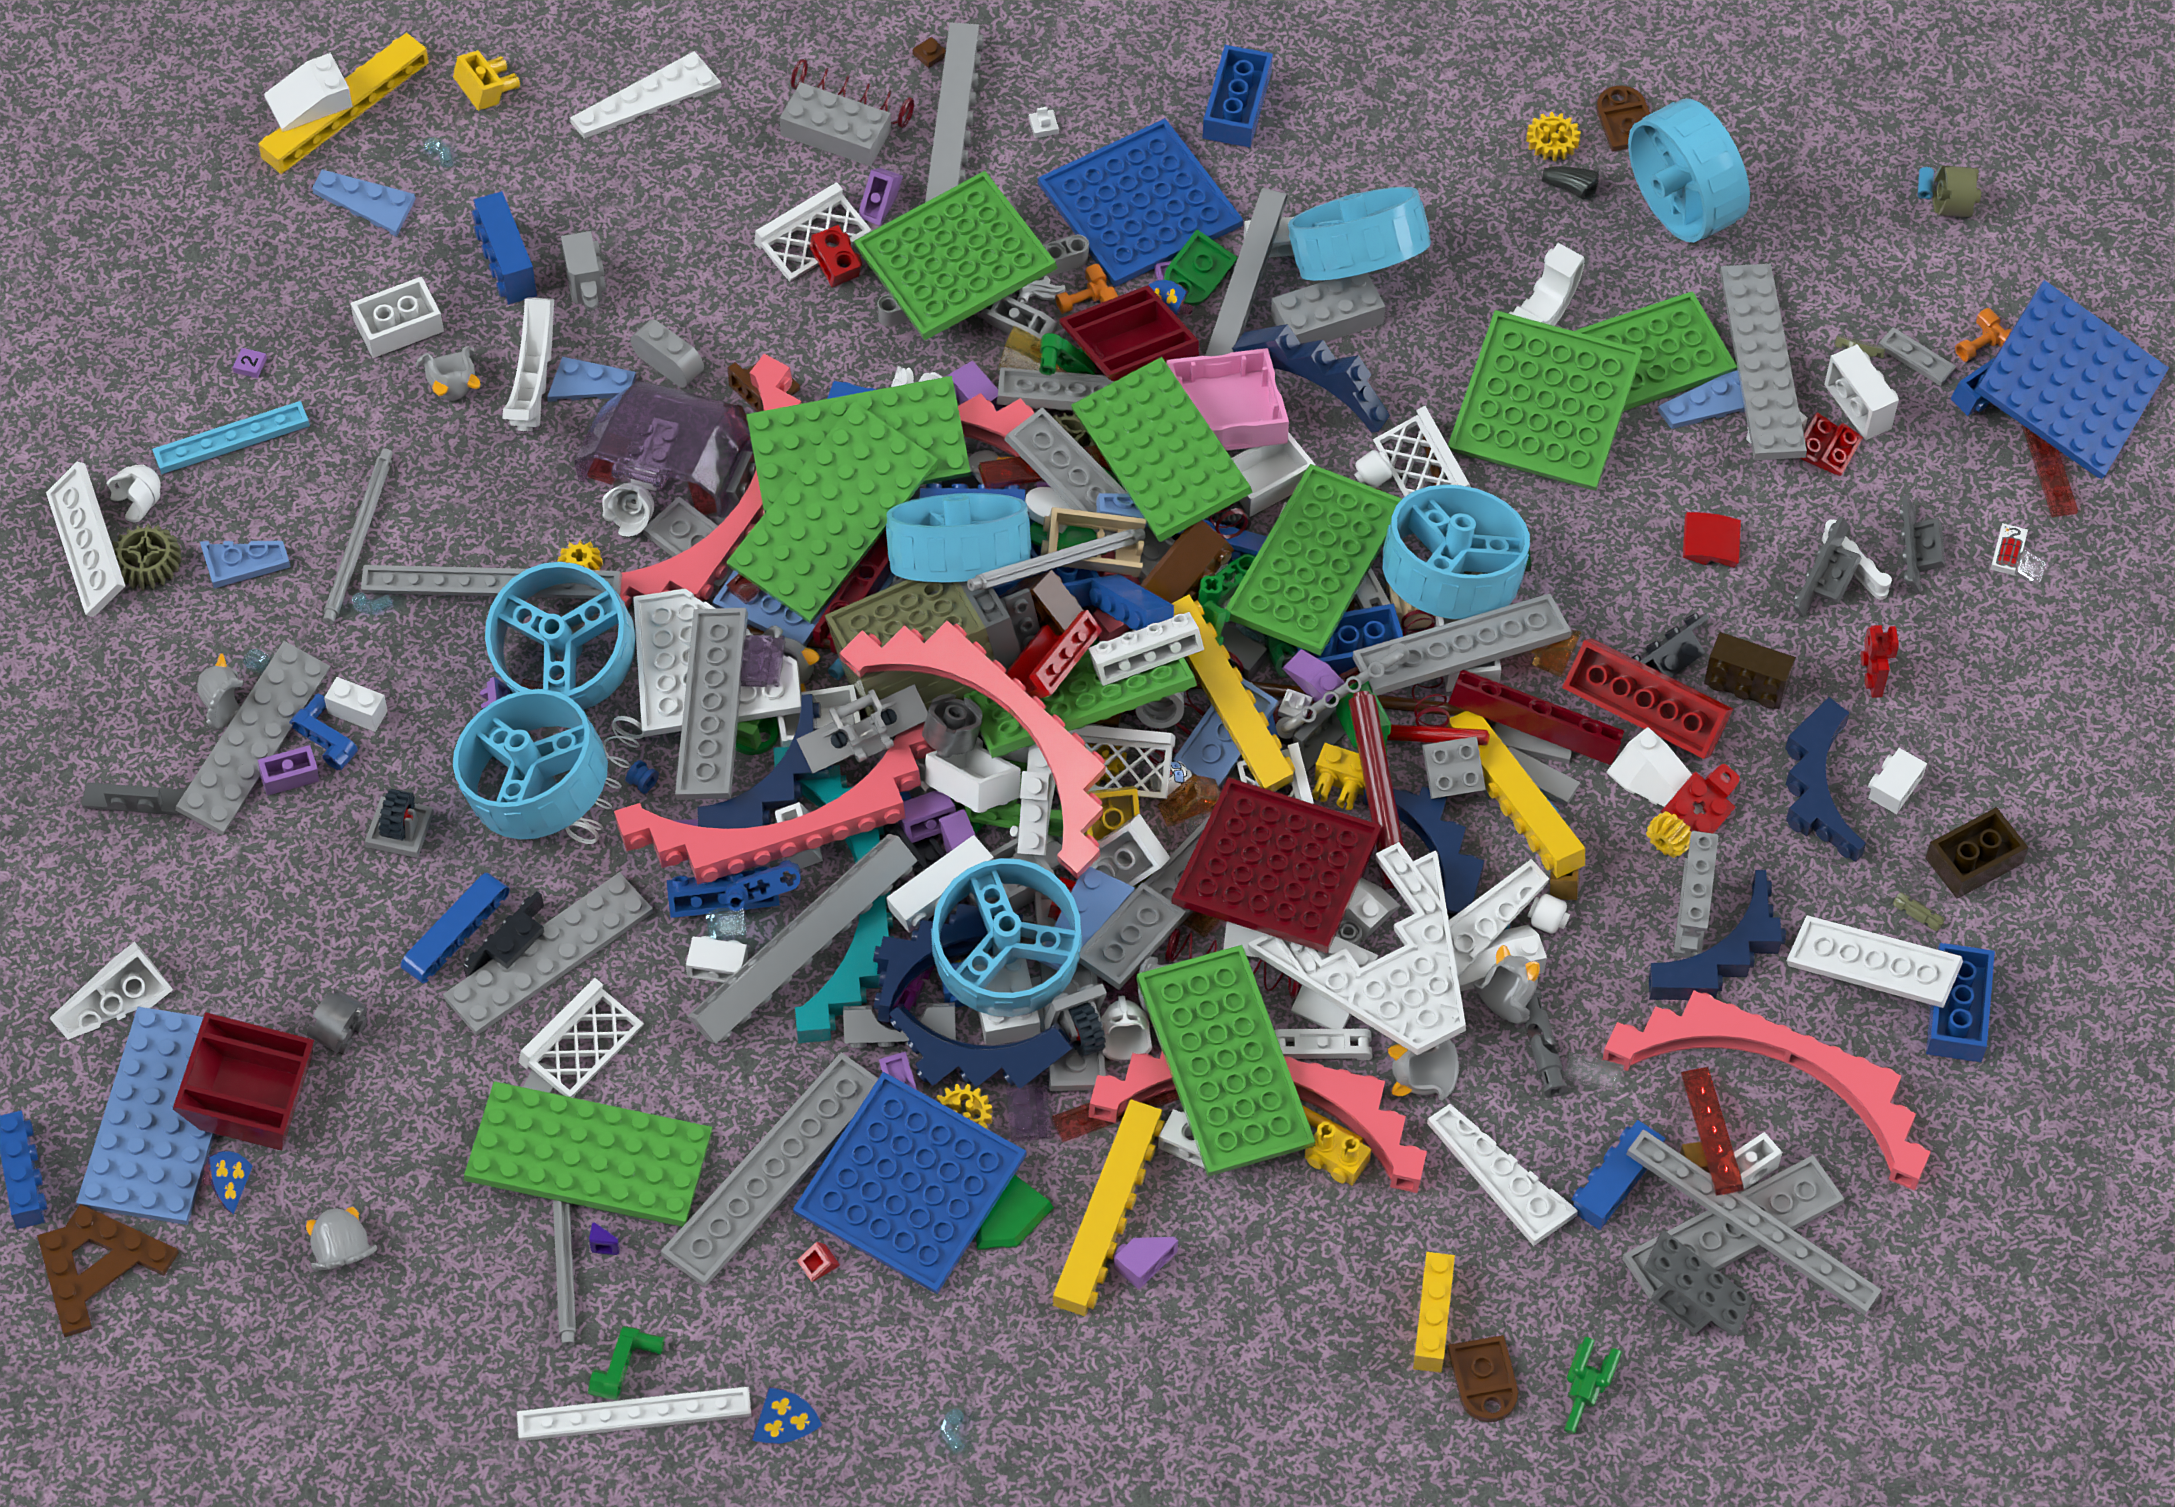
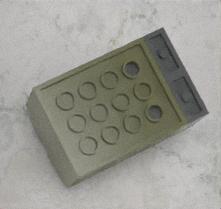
M907 579L825 615L849 685H854L856 699L868 695V691L873 689L878 699L881 700L915 684L928 711L933 699L940 695L954 694L956 695L955 699L964 700L965 694L975 691L973 688L951 679L913 671L865 673L860 678L841 661L839 653L862 630L867 635L870 633L875 635L881 641L882 648L904 625L910 631L913 628L916 629L924 637L923 643H925L948 621L952 625L958 624L967 633L965 637L972 644L975 641L979 643L987 652L985 656L992 662L997 660L1004 666L1006 671L1021 654L1011 618L993 587L970 591L967 581L925 582ZM873 705L863 708L867 718L875 713Z

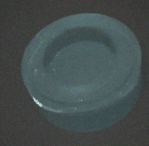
M250 649L244 656L243 662L248 669L262 674L270 663V658L258 649Z

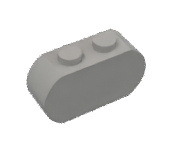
M1009 296L984 308L980 313L981 317L990 325L1012 336L1022 330L1023 332L1016 338H1022L1021 340L1028 342L1033 337L1041 341L1044 334H1054L1058 328V324L1045 313ZM1034 343V346L1040 347V346H1037V345H1041V344Z
M649 320L631 336V345L637 356L680 388L686 387L704 370L702 358L695 348L657 320Z

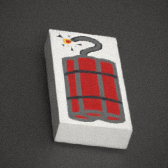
M2002 523L1991 570L2016 576L2028 532L2027 529Z

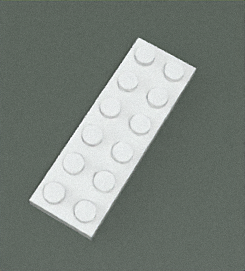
M76 462L46 494L85 615L93 617L125 587V583L85 463Z
M1806 916L1787 958V964L1790 967L1942 1008L1963 963L1962 956L1811 916Z

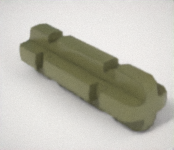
M1900 892L1894 899V907L1901 911L1905 909L1906 914L1922 924L1928 923L1927 927L1932 930L1938 931L1944 924V917L1937 913L1932 914L1931 909L1914 899L1912 901L1909 900L1910 897Z

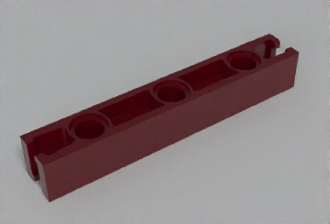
M886 530L843 583L814 627L813 637L815 645L823 647L825 645L823 639L830 632L825 615L879 592L891 574ZM829 634L827 639L830 640L831 652L838 654L833 638Z
M1466 670L1460 671L1448 702L1450 705L1608 765H1612L1624 730Z

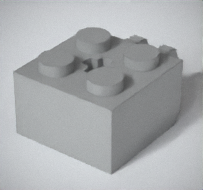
M591 231L561 236L564 264L572 302L578 305L584 304L587 310L593 311L598 308L599 301L603 300L602 291H606L603 276L604 268L602 260H600L598 240L593 241Z

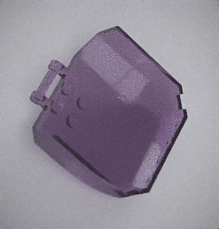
M638 381L608 400L597 413L574 460L578 481H585L595 458L615 462L612 467V477L618 479L625 477L652 484L657 489H663L669 476L694 482L715 498L718 517L724 518L731 503L726 493L728 485L743 452H753L747 412L741 405ZM627 466L634 467V468H638V469H642V470H646V471H650V472H654V473H656V474H652V473H648V472H644V471H640V470L628 468Z

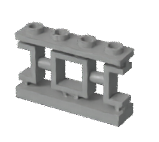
M1698 831L1691 832L1688 859L1685 858L1673 956L1689 958L1702 953L1704 931L1707 930L1718 845L1717 834Z

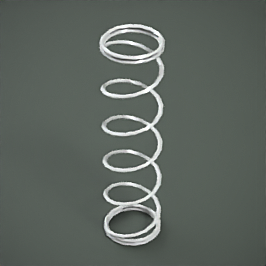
M618 716L614 718L612 723V729L616 736L607 738L603 743V747L607 755L606 757L623 768H630L631 765L626 760L609 756L605 745L608 740L619 738L630 747H640V744L634 739L643 738V733L635 735L625 732L619 728L616 721H628L641 730L642 724L631 717ZM623 739H628V740H630V741H633L634 743L637 744V746H636V745H632V744H630V743H627V742L624 741ZM613 759H617V760L623 761V762H625L628 766H625V765H622V764H620V763H617V762H616L615 760H613ZM606 778V780L612 781L618 784L619 786L609 784L607 781H605V784H608L609 786L616 789L622 787L621 784L616 780ZM597 798L595 804L605 809H612V805L609 802ZM597 801L604 802L610 807L599 804ZM582 817L571 824L592 832L595 836V839L592 840L579 837L569 827L565 828L567 834L576 841L594 844L599 839L595 829L602 830L603 826L594 820ZM586 821L595 823V824L599 825L600 828H599V827H595V826L589 824V823L586 822Z

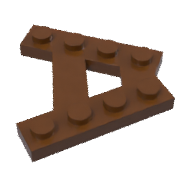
M79 1204L65 1227L37 1235L64 1338L93 1329L86 1301L133 1266L139 1264L164 1276L179 1254L177 1248L82 1204ZM89 1241L111 1251L78 1275L72 1253Z

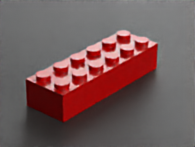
M1593 638L1583 641L1562 686L1563 689L1643 729L1649 727L1657 736L1703 759L1711 757L1733 711V708Z

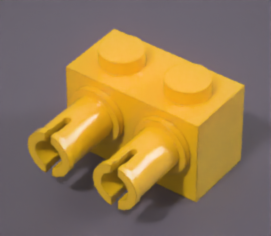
M479 50L457 56L453 78L478 111L498 105L503 92L520 87L518 76L516 77L515 73L501 78L498 77L497 73L507 70L505 59L503 60L502 56L486 61Z
M1324 743L1316 763L1315 780L1317 782L1311 792L1312 797L1318 801L1321 793L1320 802H1325L1328 799L1332 786L1342 789L1336 802L1337 805L1343 809L1346 802L1348 803L1346 810L1353 809L1357 795L1364 796L1365 790L1359 753Z
M1323 1121L1319 1124L1317 1131L1313 1135L1315 1146L1305 1149V1159H1307V1162L1316 1169L1322 1168L1331 1173L1332 1178L1337 1182H1346L1353 1186L1370 1162L1371 1148L1360 1143L1357 1138L1354 1139V1136H1348L1338 1130L1333 1124L1330 1125V1122Z

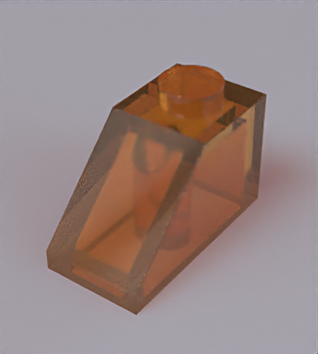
M1571 630L1570 638L1533 649L1531 653L1535 654L1532 665L1561 677L1582 632Z
M1193 774L1169 794L1167 799L1162 800L1158 807L1167 827L1208 815L1213 811L1221 792L1215 779Z

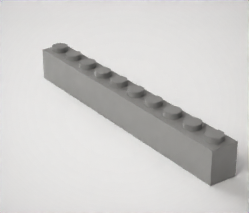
M953 22L949 24L925 202L965 182L966 170H962V166L968 163V150H965V145L970 146L971 131H968L967 128L973 125V111H970V107H975L976 92L972 91L973 87H978L979 74L975 73V68L980 69L981 54L977 53L978 49H983L984 39L983 35H979V24Z
M888 834L687 1017L708 1041L715 1044L725 1041L731 1035V1030L738 1023L746 1022L752 1016L751 1011L758 1005L762 1006L772 998L771 993L778 987L785 986L792 980L794 972L799 968L803 969L808 966L816 952L829 947L833 942L832 938L837 933L844 932L853 924L852 920L859 913L864 914L873 906L872 902L879 895L887 894L893 888L892 884L899 877L907 876L913 869L912 865L918 860L898 836Z

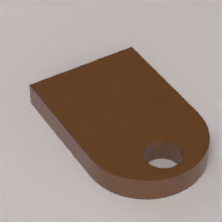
M1617 85L1605 89L1597 100V115L1611 151L1628 149L1631 128L1642 118L1651 114L1643 95L1634 88ZM1613 95H1621L1624 99L1622 101H1615L1611 97Z
M1504 1335L1448 1344L1447 1349L1460 1401L1465 1411L1473 1418L1483 1422H1497L1508 1417L1516 1406L1518 1388ZM1488 1401H1495L1500 1405V1410L1495 1413L1488 1412L1484 1404Z

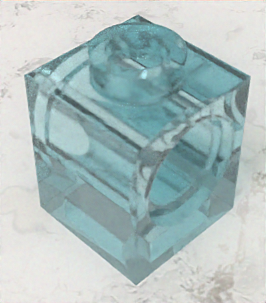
M717 908L706 913L709 937L715 940L734 939L746 934L744 908L739 911H732L729 908Z

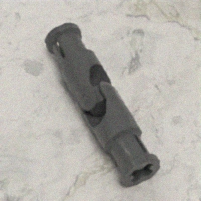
M1536 989L1525 1007L1530 1011V1018L1524 1024L1533 1050L1538 1074L1544 1082L1545 1097L1562 1096L1568 1091L1567 1083L1563 1082L1561 1074L1563 1068L1558 1050L1556 1049L1548 1014L1542 1007V994L1540 990Z

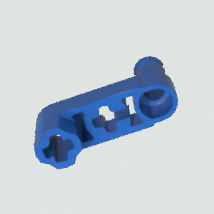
M317 693L304 709H300L293 716L289 723L293 724L292 728L326 749L322 757L330 767L335 770H342L358 752V748L349 738L317 720L326 709L324 696Z
M785 860L779 866L730 883L725 890V900L728 908L732 911H739L744 905L795 889L801 880L800 867L790 860ZM789 871L790 874H793V879L788 880L784 876V872ZM760 879L764 883L769 882L766 891L762 892L760 888L752 890L753 896H748L746 883H750V888L758 885V880ZM737 897L740 900H732V898Z

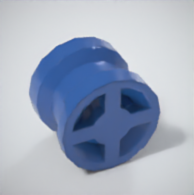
M638 760L628 770L625 781L630 785L635 784L641 793L646 794L656 784L659 772L655 769L647 768L645 762Z

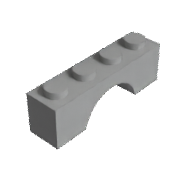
M955 1003L926 1004L925 1010L918 1020L932 1030L956 1040ZM871 1005L844 1006V1044L850 1043L852 1048L867 1047V1043L878 1042L880 1047L895 1046V1042L906 1041V1045H908L907 1041L909 1038L903 1031L898 1032L892 1025L878 1021V1016Z

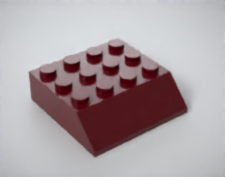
M1149 285L1059 319L1061 326L1105 376L1113 382L1161 357L1167 362V360L1199 356V340Z
M205 1012L173 1105V1110L199 1130L282 1151L311 1063L314 1040Z

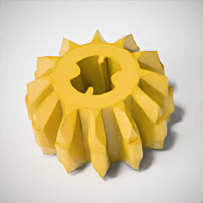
M579 540L577 545L569 542L568 549L561 548V556L558 557V562L574 563L591 570L600 571V568L603 566L598 547L593 548L591 542L583 545L581 540Z
M1665 811L1663 814L1659 813L1657 817L1655 816L1647 827L1646 835L1650 838L1649 842L1656 846V850H1660L1664 855L1675 858L1676 856H1681L1689 849L1690 826L1686 825L1683 820H1680L1676 814L1671 815Z

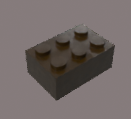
M1719 632L1709 657L1704 684L1715 691L1723 690L1734 694L1739 699H1749L1760 703L1765 708L1780 710L1790 683L1796 657Z
M1995 807L1931 841L1925 859L1956 899L2022 865L2029 847L2000 810Z

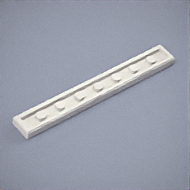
M749 1387L517 1411L519 1441L751 1417Z

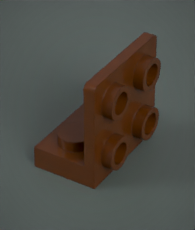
M734 362L727 367L729 386L756 412L764 411L758 388L752 386L750 372L756 364L749 369H742ZM793 378L791 387L786 392L791 396L800 390V385Z

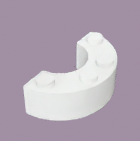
M1557 243L1554 249L1551 248L1547 252L1544 259L1542 278H1539L1533 289L1535 292L1531 298L1526 299L1521 307L1517 306L1514 312L1511 311L1508 314L1553 326L1560 320L1581 279L1584 257Z

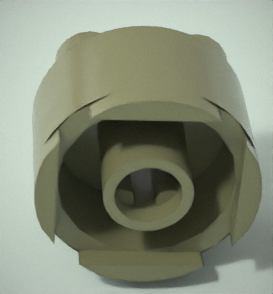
M1940 166L1938 168L1934 182L1939 183L1937 190H1933L1932 196L1935 213L1942 216L1972 217L1974 205L1979 203L1981 199V189L1977 188L1978 168L1961 166Z

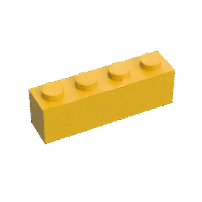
M1426 1252L1413 1369L1442 1373L1455 1255Z

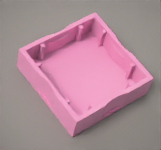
M1268 348L1232 352L1221 356H1197L1167 360L1166 364L1226 451L1286 444L1288 442L1289 420L1282 396L1275 384V372Z

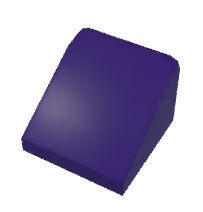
M592 1222L589 1237L591 1252L618 1255L620 1252L618 1238L595 1222Z

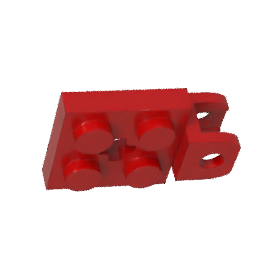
M1872 625L1868 627L1864 639L1865 650L1861 651V665L1867 668V673H1865L1866 689H1870L1872 698L1883 697L1890 671L1888 659L1896 658L1899 641L1896 626H1889L1888 632L1883 633L1882 625Z
M1726 764L1718 766L1705 779L1695 771L1660 812L1662 814L1665 811L1671 815L1676 814L1680 820H1683L1686 825L1690 826L1689 831L1691 832L1698 831L1714 834L1735 809V806L1726 797L1738 785L1740 777ZM1723 774H1727L1730 777V780L1727 779ZM1693 803L1700 804L1703 807L1704 814L1701 812L1695 814Z

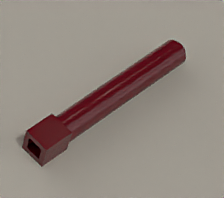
M1369 691L1356 692L1353 694V698L1349 700L1371 821L1382 825L1381 834L1376 843L1377 853L1398 842L1404 848L1376 697L1369 694ZM1378 864L1383 890L1396 888Z

